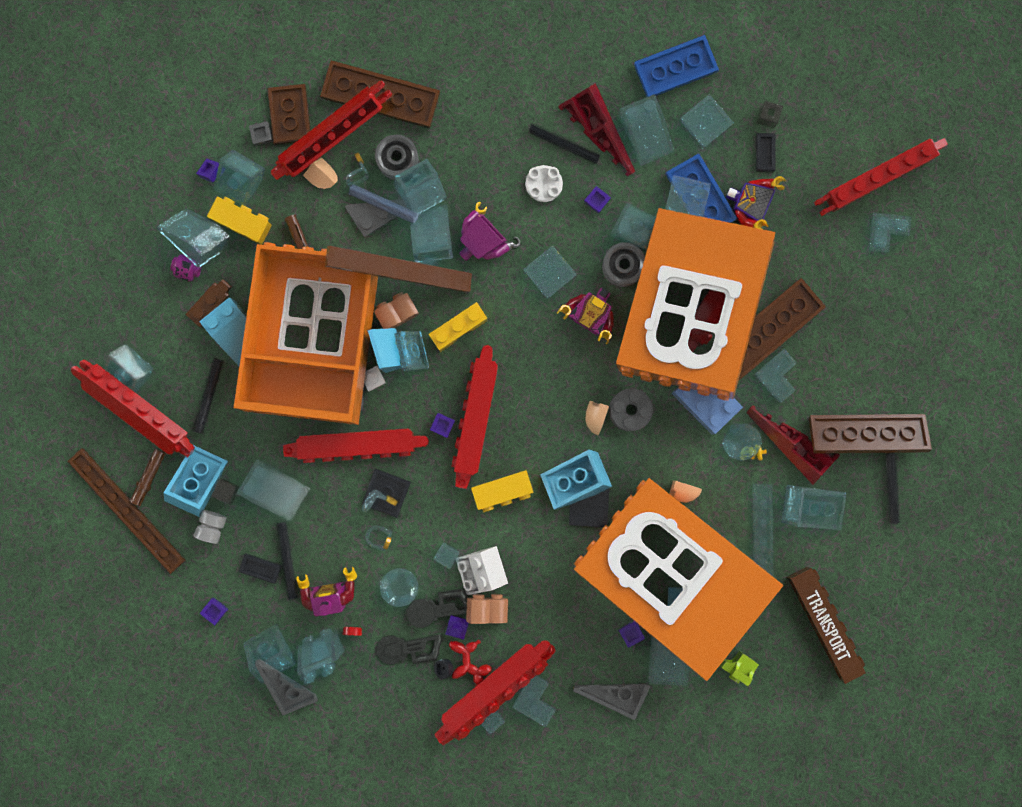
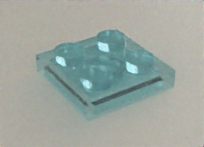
M710 94L680 118V122L703 149L734 124Z
M673 175L665 209L703 217L711 184Z
M553 245L523 269L547 300L577 276Z
M421 331L395 333V344L399 351L400 365L403 371L428 369L429 363Z

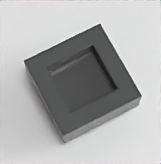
M268 122L249 126L254 146L273 142Z

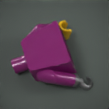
M478 202L475 210H472L463 220L460 241L465 247L459 254L466 261L472 255L477 259L484 258L489 260L499 258L510 251L512 247L517 248L520 245L518 237L513 238L517 239V245L513 242H506L507 240L484 216L487 207L484 210L478 209L481 202Z

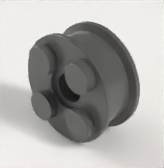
M403 135L385 137L380 141L375 151L376 163L382 174L389 179L404 180L410 177L418 167L419 157L416 147L409 138ZM395 154L402 155L399 161L392 160Z
M616 244L607 251L603 259V274L615 286H631L640 278L645 256L634 244ZM623 260L628 262L629 268H620L619 262Z
M625 389L617 393L610 402V419L621 430L636 431L642 429L652 418V402L641 390ZM628 405H632L635 408V413L632 416L626 412Z

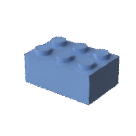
M677 388L672 393L711 434H716L743 408L735 398H729V401L718 399L717 395L709 394V396L698 394V391L693 389L683 391Z

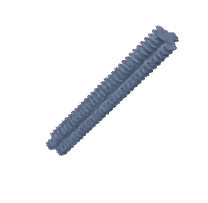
M354 184L352 187L350 186L349 195L413 224L417 221L419 213L417 214V212L415 213L401 205L398 206V204L396 205V203L394 204V202L392 203L388 199L378 197V195L376 196V194L374 195V193L372 194V192L370 193V191L368 192V190L366 191V189L364 190Z

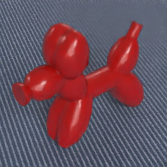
M479 639L466 645L458 641H451L449 643L451 650L462 654L463 665L458 666L453 671V679H458L468 672L474 675L473 681L477 686L483 681V676L491 672L492 667L490 665L484 664L478 668L470 662V653L481 643Z

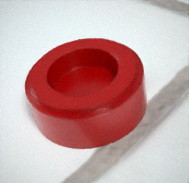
M344 627L342 635L362 636V628Z

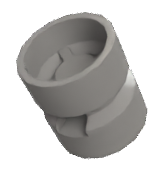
M202 510L199 518L201 525L197 526L194 537L205 542L217 544L221 536L219 529L224 527L227 517L212 511Z

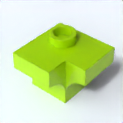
M740 651L733 659H724L720 664L722 669L730 673L729 677L738 684L741 681L747 686L752 682L753 674L759 666L758 663Z

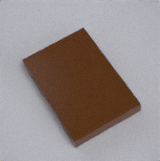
M298 84L267 88L273 144L297 142L311 131L306 85Z

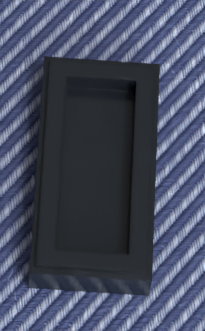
M756 133V172H775L776 133Z
M245 553L239 572L276 584L282 565Z

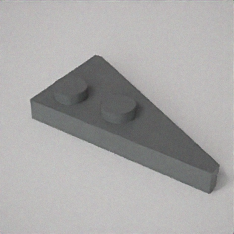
M418 197L390 200V202L392 201V203L394 202V204L396 203V205H401L409 210L421 203ZM369 203L345 206L364 237L369 236L398 217Z
M261 659L255 661V666L282 715L318 701L317 695Z
M647 683L575 685L573 691L635 720L650 685Z

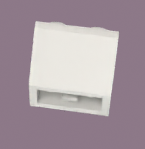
M497 546L455 558L467 595L491 591L508 584Z

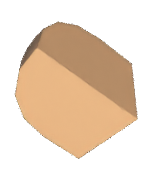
M323 158L313 162L303 175L311 184L322 189L331 188L338 181L335 171Z
M589 401L585 417L586 424L592 433L599 435L609 406Z
M673 480L669 494L679 502L687 503L695 500L700 495L702 489Z

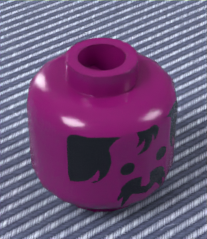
M180 254L172 260L170 270L173 271L174 277L191 282L195 277L198 278L200 276L201 267L199 266L198 259Z

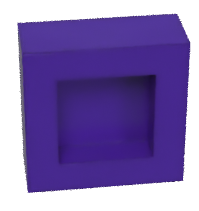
M206 158L196 174L200 178L213 183L224 167L220 163Z
M596 186L584 200V203L599 214L611 197Z
M437 413L430 431L448 438L455 420Z
M213 597L200 614L215 626L228 611V608Z
M451 615L445 635L464 640L468 622H466V619Z
M635 621L618 629L628 648L645 639Z

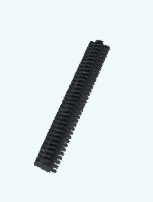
M531 124L530 134L532 133V135L534 134V136L536 135L540 139L543 138L545 141L547 140V142L555 144V146L562 147V149L564 147V150L579 154L581 158L594 161L597 164L600 158L599 153L597 154L596 152L594 154L592 150L590 152V149L588 150V148L586 149L582 145L579 147L577 143L575 145V142L573 144V141L571 142L567 138L564 140L562 136L560 138V135L558 137V134L556 136V133L554 134L552 131L549 133L547 129L545 131V128L543 130V127L541 129V126L539 127L537 124L535 126Z
M213 358L215 360L211 362L213 363L210 367L212 369H210V376L206 380L208 383L204 387L205 392L202 394L204 399H201L203 400L200 403L202 406H199L201 407L198 410L200 413H197L199 414L196 417L198 420H195L197 422L194 424L195 429H193V432L203 434L202 432L204 431L202 430H205L204 425L207 423L205 421L208 419L207 416L209 415L207 414L210 412L209 407H211V400L214 398L213 393L215 392L213 391H216L215 386L217 385L215 384H218L216 383L218 382L217 379L219 380L217 377H219L218 375L221 373L219 370L223 366L221 361H224Z
M887 453L885 454V458H887L885 459L887 460L885 465H888L885 466L887 467L886 472H888L886 473V477H888L886 478L888 479L886 484L889 485L886 486L889 489L887 490L889 491L887 492L889 494L887 495L889 496L887 501H890L887 502L890 503L887 504L889 506L887 508H890L888 509L890 510L888 512L890 513L888 514L890 519L888 520H891L888 522L894 524L900 523L898 521L900 520V514H898L900 509H898L899 502H897L899 501V497H897L899 496V492H897L899 490H897L898 480H896L898 479L896 478L898 473H896L897 461H895L897 460V456H895L897 454Z
M286 522L276 523L278 524L276 529H279L277 530L279 531L277 536H280L278 537V541L281 543L279 548H282L280 549L282 550L280 555H283L281 556V560H283L281 562H284L282 563L284 565L282 566L284 567L283 572H285L283 574H286L284 579L287 581L285 589L288 591L286 592L288 593L287 596H289L287 598L290 600L298 598V593L296 592L294 569H292L294 567L292 566L293 559H291L292 552L289 550L291 548L288 538L289 533L286 531L288 526H286Z

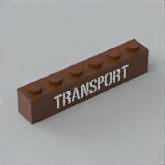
M805 567L787 576L840 681L846 684L866 674L863 668L865 663L860 656L856 655L854 651L856 646L851 638L848 639L844 623L842 621L839 622L836 616L838 614L837 609L833 604L829 603L827 599L829 594L824 586L821 587L817 571L815 569L812 570L810 567Z

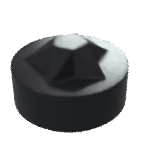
M440 659L434 665V672L440 679L449 678L453 674V665L449 659Z

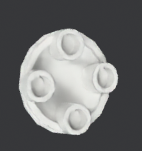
M542 165L530 169L526 177L525 186L528 194L533 199L540 202H548L559 196L562 191L563 181L557 168Z

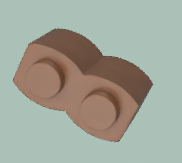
M403 292L393 296V301L386 303V301L380 303L374 311L383 329L396 328L419 315L408 293L403 294Z
M473 594V598H467L466 622L471 624L507 623L508 599L503 598L502 594H491V597L484 598L483 594Z

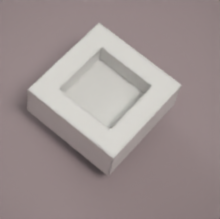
M378 366L366 371L364 384L368 391L386 383Z

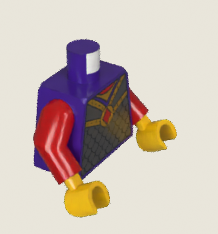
M778 176L775 179L749 181L744 183L740 191L729 188L726 198L735 201L732 210L735 212L737 220L741 225L762 229V226L769 227L763 219L775 193L773 188L776 187L780 191L785 188L783 185H778L782 181L786 182L782 176Z

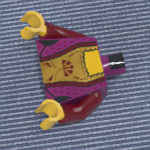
M600 288L596 296L591 293L587 295L580 294L570 299L557 311V314L559 312L565 314L564 320L568 317L599 336L598 341L601 338H605L607 340L606 344L609 343L614 327L612 306L606 303L611 294L609 291Z
M352 567L350 573H348L347 568H344L343 573L347 579L346 582L311 587L310 589L308 588L310 585L308 576L305 574L306 579L304 581H300L299 576H297L296 580L298 587L301 589L300 595L303 607L313 611L314 616H326L342 612L345 606L354 598V580L357 578L354 567Z

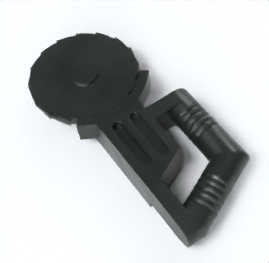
M463 589L438 592L439 604H435L430 598L428 601L426 599L415 600L407 609L408 621L417 628H424L433 623V621L436 622L438 617L467 613V596ZM459 597L466 609H458L454 602L444 603L443 599Z
M442 634L405 641L403 637L400 639L396 636H386L377 645V655L386 664H396L400 660L403 662L407 654L410 653L413 664L437 660L442 643ZM434 640L431 653L416 656L415 652L425 650L427 641Z

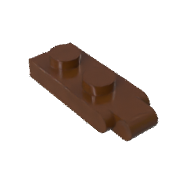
M224 279L218 284L216 282L213 283L185 315L199 327H202L199 321L230 296L228 291L232 286Z

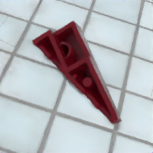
M596 83L558 106L561 111L566 109L572 115L570 120L573 123L578 121L584 127L583 133L602 152L608 151L614 157L612 162L615 165L620 163L626 169V176L635 172Z
M754 405L746 412L812 485L820 479L840 456L838 453L833 455L829 453H813L812 442L808 439L807 435L784 422L781 425L771 421L772 416L767 413L764 417L755 409Z

